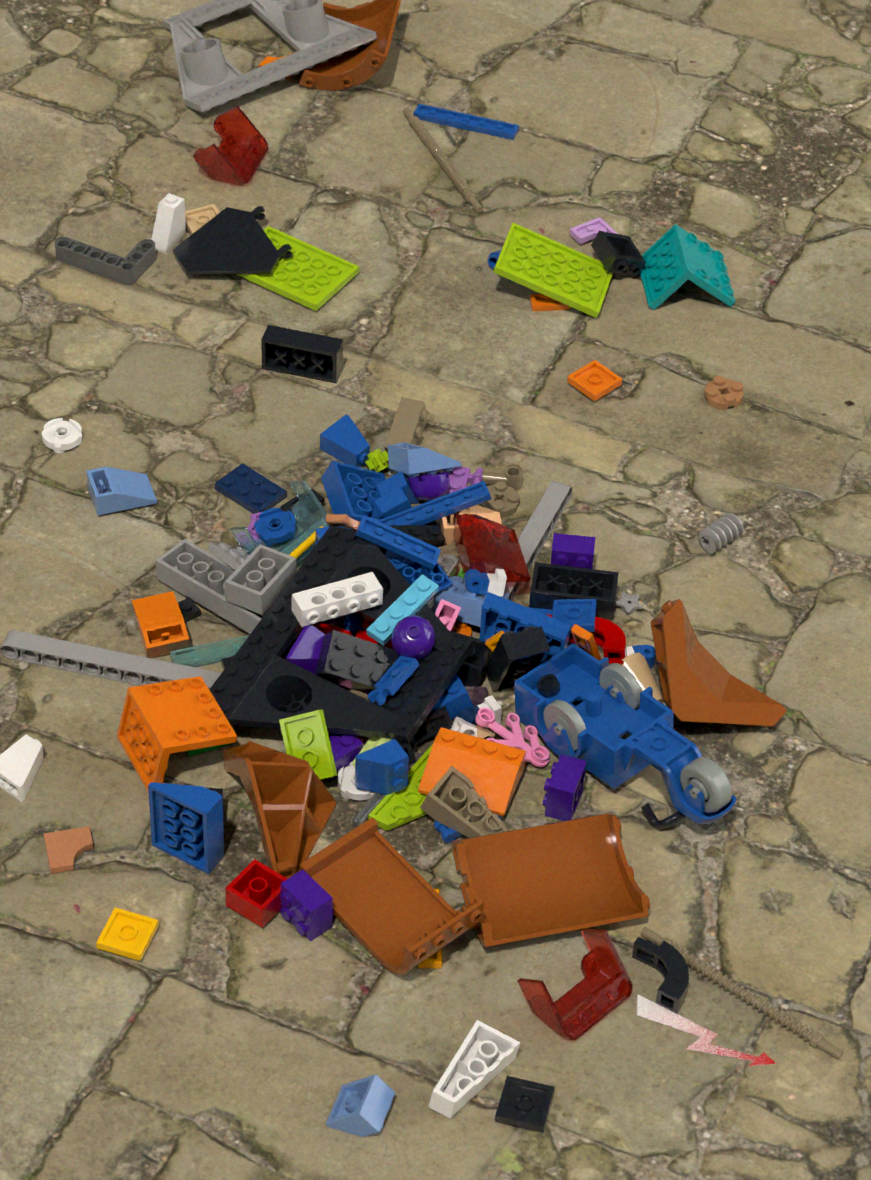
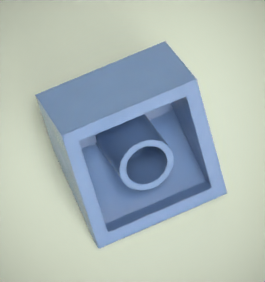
M376 1074L344 1084L339 1091L326 1125L360 1137L376 1134L384 1125L383 1121L392 1106L391 1102L395 1092Z

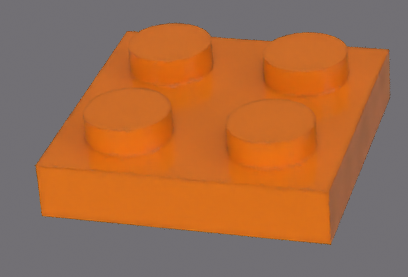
M593 360L567 376V382L595 402L621 386L622 378L598 361Z

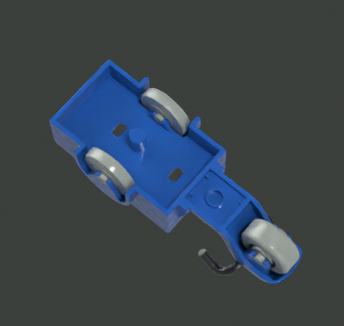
M573 643L514 681L515 714L519 716L520 722L525 726L532 725L536 727L538 735L542 737L548 747L558 756L563 754L587 761L586 769L613 789L649 765H652L661 772L672 803L678 811L665 819L659 820L649 803L641 806L643 813L654 828H667L686 816L706 830L732 810L737 798L732 795L730 781L723 769L711 759L703 757L694 743L673 730L674 711L653 698V688L650 686L642 691L636 677L623 665L618 663L609 664L607 657L599 661ZM547 674L555 675L560 682L559 689L550 696H543L537 689L539 679ZM574 701H583L577 706L571 704ZM623 734H631V736H629L625 740L620 738Z

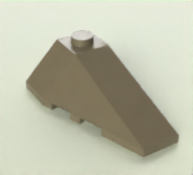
M453 766L448 769L420 806V809L437 822L469 838L509 831L497 814H493L487 807V801L484 797H480L474 790V784L471 780Z

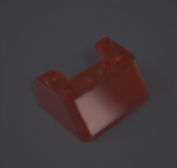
M237 105L218 115L214 120V130L222 138L219 146L217 147L215 144H212L204 149L199 148L193 154V158L211 179L242 186L250 182L268 151V143Z

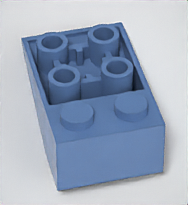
M407 442L388 445L389 469L395 470L397 473L402 471L408 477L419 476L421 472L434 474L439 469H442V471H452L454 467L462 466L461 462L422 446Z
M111 467L86 471L87 489L97 516L157 503L147 474Z

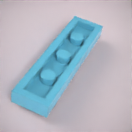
M422 574L367 628V635L384 646L391 639L392 630L397 622L406 616L415 615L439 591V585Z

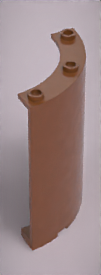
M373 0L370 3L366 2L357 5L355 8H346L345 6H336L324 2L325 14L375 31L377 39L372 40L370 44L357 46L356 50L343 52V55L339 57H331L327 62L317 63L313 68L303 69L299 85L318 90H342L359 85L371 78L379 71L387 59L401 0Z
M612 813L451 841L456 872L460 871L464 882L460 884V889L465 907L469 908L472 906L477 896L484 901L482 919L473 927V929H479L480 933H477V937L484 947L648 917L650 900L637 885L634 879L633 868L628 865L619 833L621 831L620 819Z

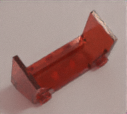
M581 930L590 950L581 961V971L585 978L555 1002H553L544 981L523 978L517 980L533 1014L563 1039H578L624 1002L632 993V982L607 930Z

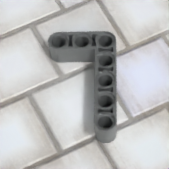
M59 237L55 240L56 259L58 261L125 285L134 284L156 261L155 242L150 239L141 240L125 258L68 237Z

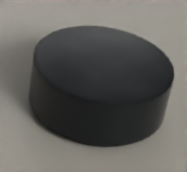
M553 674L544 675L537 683V689L543 696L554 694L560 687L559 680Z

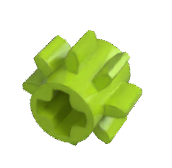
M378 448L367 454L368 460L365 463L369 470L374 468L376 472H379L389 466L386 450L382 452Z

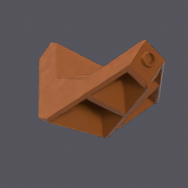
M680 599L665 602L660 608L661 611L651 620L650 624L663 697L670 709L674 711L673 715L679 721L755 725L764 728L774 726L787 710L777 701L731 675L697 640L683 602Z
M251 741L243 745L224 749V769L240 777L255 811L268 867L287 879L300 871V864L309 858L336 808L333 795L306 760Z

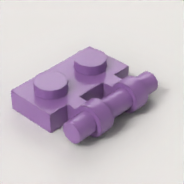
M454 467V470L448 472L449 489L445 495L468 487L467 483L474 485L482 482L483 469L477 468L474 474H470V468Z

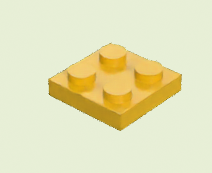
M115 907L96 942V947L100 950L141 961L159 927V920Z

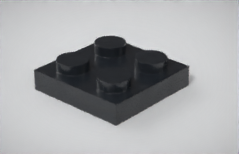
M507 1076L496 1111L495 1121L543 1133L555 1087Z

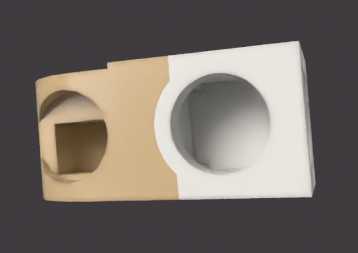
M457 716L451 727L453 731L486 740L495 737V733L466 722Z

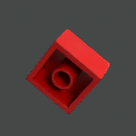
M254 859L225 888L226 906L263 928L281 909V883L287 880V878Z

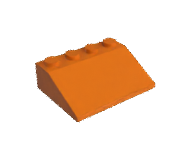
M441 727L434 740L418 793L428 795L448 769L453 766L471 780L474 784V790L480 797H484L490 811L493 814L504 817L525 769L526 751Z

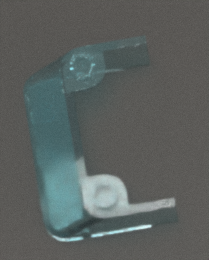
M305 480L289 482V485L300 499L293 505L291 511L295 516L297 525L296 535L293 539H288L272 546H266L261 539L253 538L246 527H233L230 529L241 547L248 551L247 554H251L261 544L289 555L317 528L329 526L326 522L327 512ZM316 543L296 559V565L311 553Z

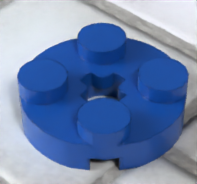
M271 508L262 512L254 524L257 537L264 541V544L267 546L293 539L296 535L297 525L295 516L288 510L287 512L282 511L281 508Z

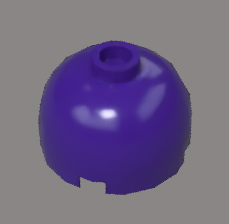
M438 472V475L421 474L416 477H408L414 497L418 500L428 502L442 497L448 492V472Z
M410 615L402 618L392 630L391 642L393 649L399 656L410 657L416 660L425 658L430 654L435 643L433 626L421 616Z

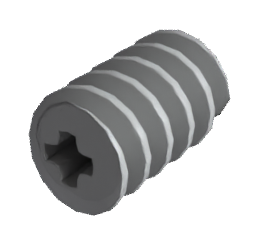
M731 513L725 514L699 532L700 545L707 553L713 554L722 546L742 535L744 527L736 515Z

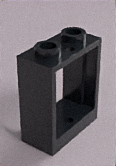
M598 231L591 244L607 272L639 277L646 264V261L629 236Z

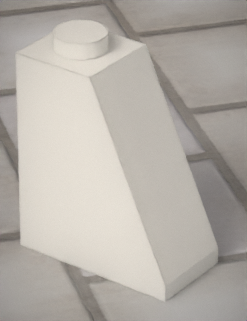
M169 193L158 204L152 235L156 251L167 254L186 235L185 199Z
M26 734L0 755V787L21 802L25 800L44 760L43 746L37 739H33Z

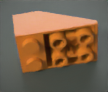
M173 591L131 600L146 658L189 650V636Z

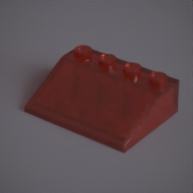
M465 513L463 515H455L453 536L464 573L470 569H476L481 573L494 574L495 569H504L507 576L506 583L530 582L531 578L514 529L477 514Z

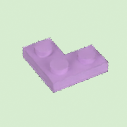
M600 217L570 228V235L579 244L595 239L598 231L618 233Z

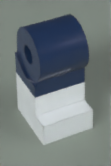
M491 695L484 698V703L472 708L463 709L458 714V717L466 722L477 725L475 717L479 709L485 707L494 712V721L501 723L502 707Z

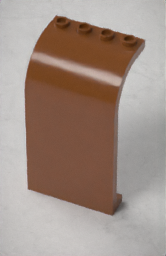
M373 817L300 864V871L303 869L333 898V914L384 967L396 974L402 975L407 973L481 921L483 916L484 901L479 896L475 897L474 904L469 908L462 906L461 912L453 909L378 832V822Z

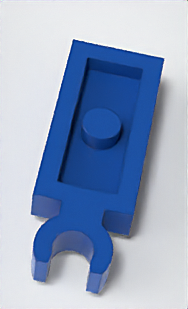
M400 656L374 685L376 690L368 694V700L372 703L376 701L379 706L384 704L388 695L393 696L402 684L412 676L419 666L417 660Z

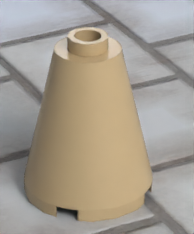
M634 653L622 659L624 662L622 665L636 677L642 691L650 686L653 688V698L663 704L664 699L646 658L641 653Z

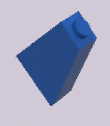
M344 415L320 434V449L345 464L357 467L366 465L365 461L368 460L367 454L370 452V445L350 416Z

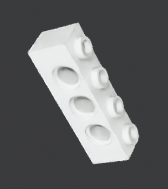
M373 572L294 593L292 594L291 610L301 627L382 605L383 588Z

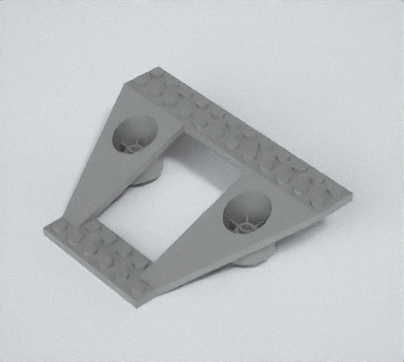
M212 0L162 21L163 27L171 30L185 106L202 113L210 111L212 107L225 105L229 100L239 99L243 94L253 93L255 89L260 87H268L274 81H282L288 75H296L300 70L313 68L317 63L327 62L331 57H339L343 55V52L356 50L357 46L370 44L372 40L377 39L375 31L325 14L322 0ZM248 5L297 52L242 74L224 57L220 40L205 38L195 28L201 27L207 21H215L217 17L230 15L234 10L245 9Z

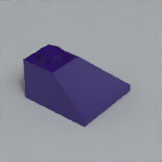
M313 625L305 626L288 653L287 661L315 674L325 634Z

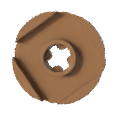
M722 376L714 377L713 381L706 385L704 397L708 399L707 403L720 410H728V407L734 406V408L741 405L744 395L742 383L725 379Z

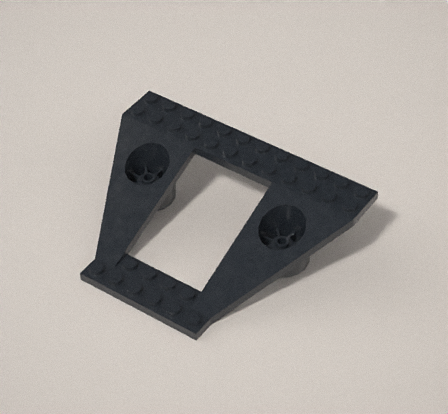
M331 525L209 690L230 725L274 728L282 736L280 719L323 709L328 733L392 738L409 743L475 646L472 640L453 636L429 606L425 604L415 615L425 618L433 626L435 633L434 646L429 655L417 660L419 663L417 669L390 698L384 708L281 658L303 628L291 610L292 594L373 572L383 588L382 605L353 613L359 626L367 629L411 586L374 543L355 535L357 530Z

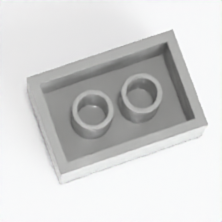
M260 544L225 581L226 601L263 615L297 572L296 558Z

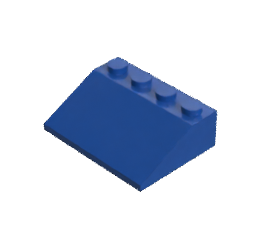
M332 460L322 475L321 480L333 514H347L356 521H360L363 515L377 521L386 518L380 516L373 504L379 498L375 488L376 485L386 480L384 473Z
M151 782L148 785L152 846L210 874L224 857L222 796L216 791H211L203 786Z

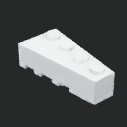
M477 1020L434 1088L428 1107L449 1119L452 1118L516 1058L520 1042Z

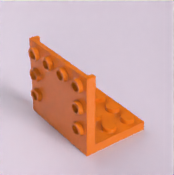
M201 676L128 687L117 732L119 742L147 791L148 785L151 782L164 783V775L168 768V759L171 753L234 743L237 738L235 731Z

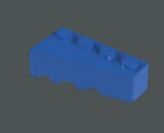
M487 593L482 605L479 641L486 642L488 638L501 630L504 633L509 631L516 633L529 626H534V628L542 626L550 647L549 655H556L567 648L571 625L493 593Z

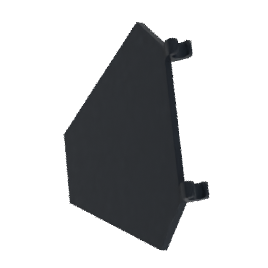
M258 206L252 212L226 207L172 251L186 274H271L280 257L290 258L292 256L291 251H288L292 248L289 244H285L278 250L257 221L265 219V214L261 213L265 212L264 207Z

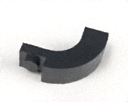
M446 706L430 711L409 743L396 740L409 756V764L417 761L415 751L423 741L437 735L441 727L451 729L453 722Z
M638 936L633 945L632 958L660 972L664 981L658 988L656 1004L677 1014L683 1006L689 982L687 963L681 953L668 942L663 941L660 946H657L653 942Z

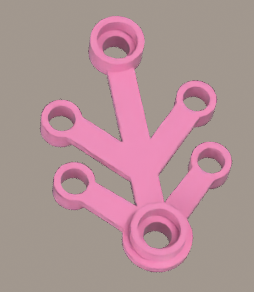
M485 707L479 709L475 717L477 725L482 728L489 727L506 739L495 740L494 738H488L487 740L525 750V762H531L537 767H544L548 764L550 760L549 751L545 747L540 746L536 727L532 725L527 726L522 735L519 716L515 713H509L505 719V724L511 728V733L494 721L495 714L491 709ZM524 738L530 741V745L524 741Z

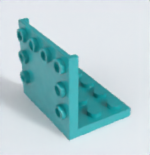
M678 225L672 226L642 254L646 264L640 274L648 306L651 309L655 310L659 305H662L688 279L730 307L736 302L723 254L719 250L715 251L707 242L700 241L693 233H688Z

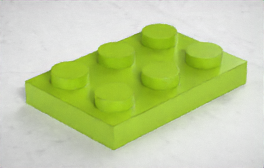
M323 709L279 720L286 754L308 761L320 780L338 776Z

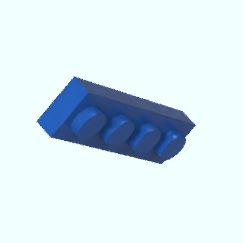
M363 515L360 519L355 533L356 536L432 570L436 566L441 549L366 515Z

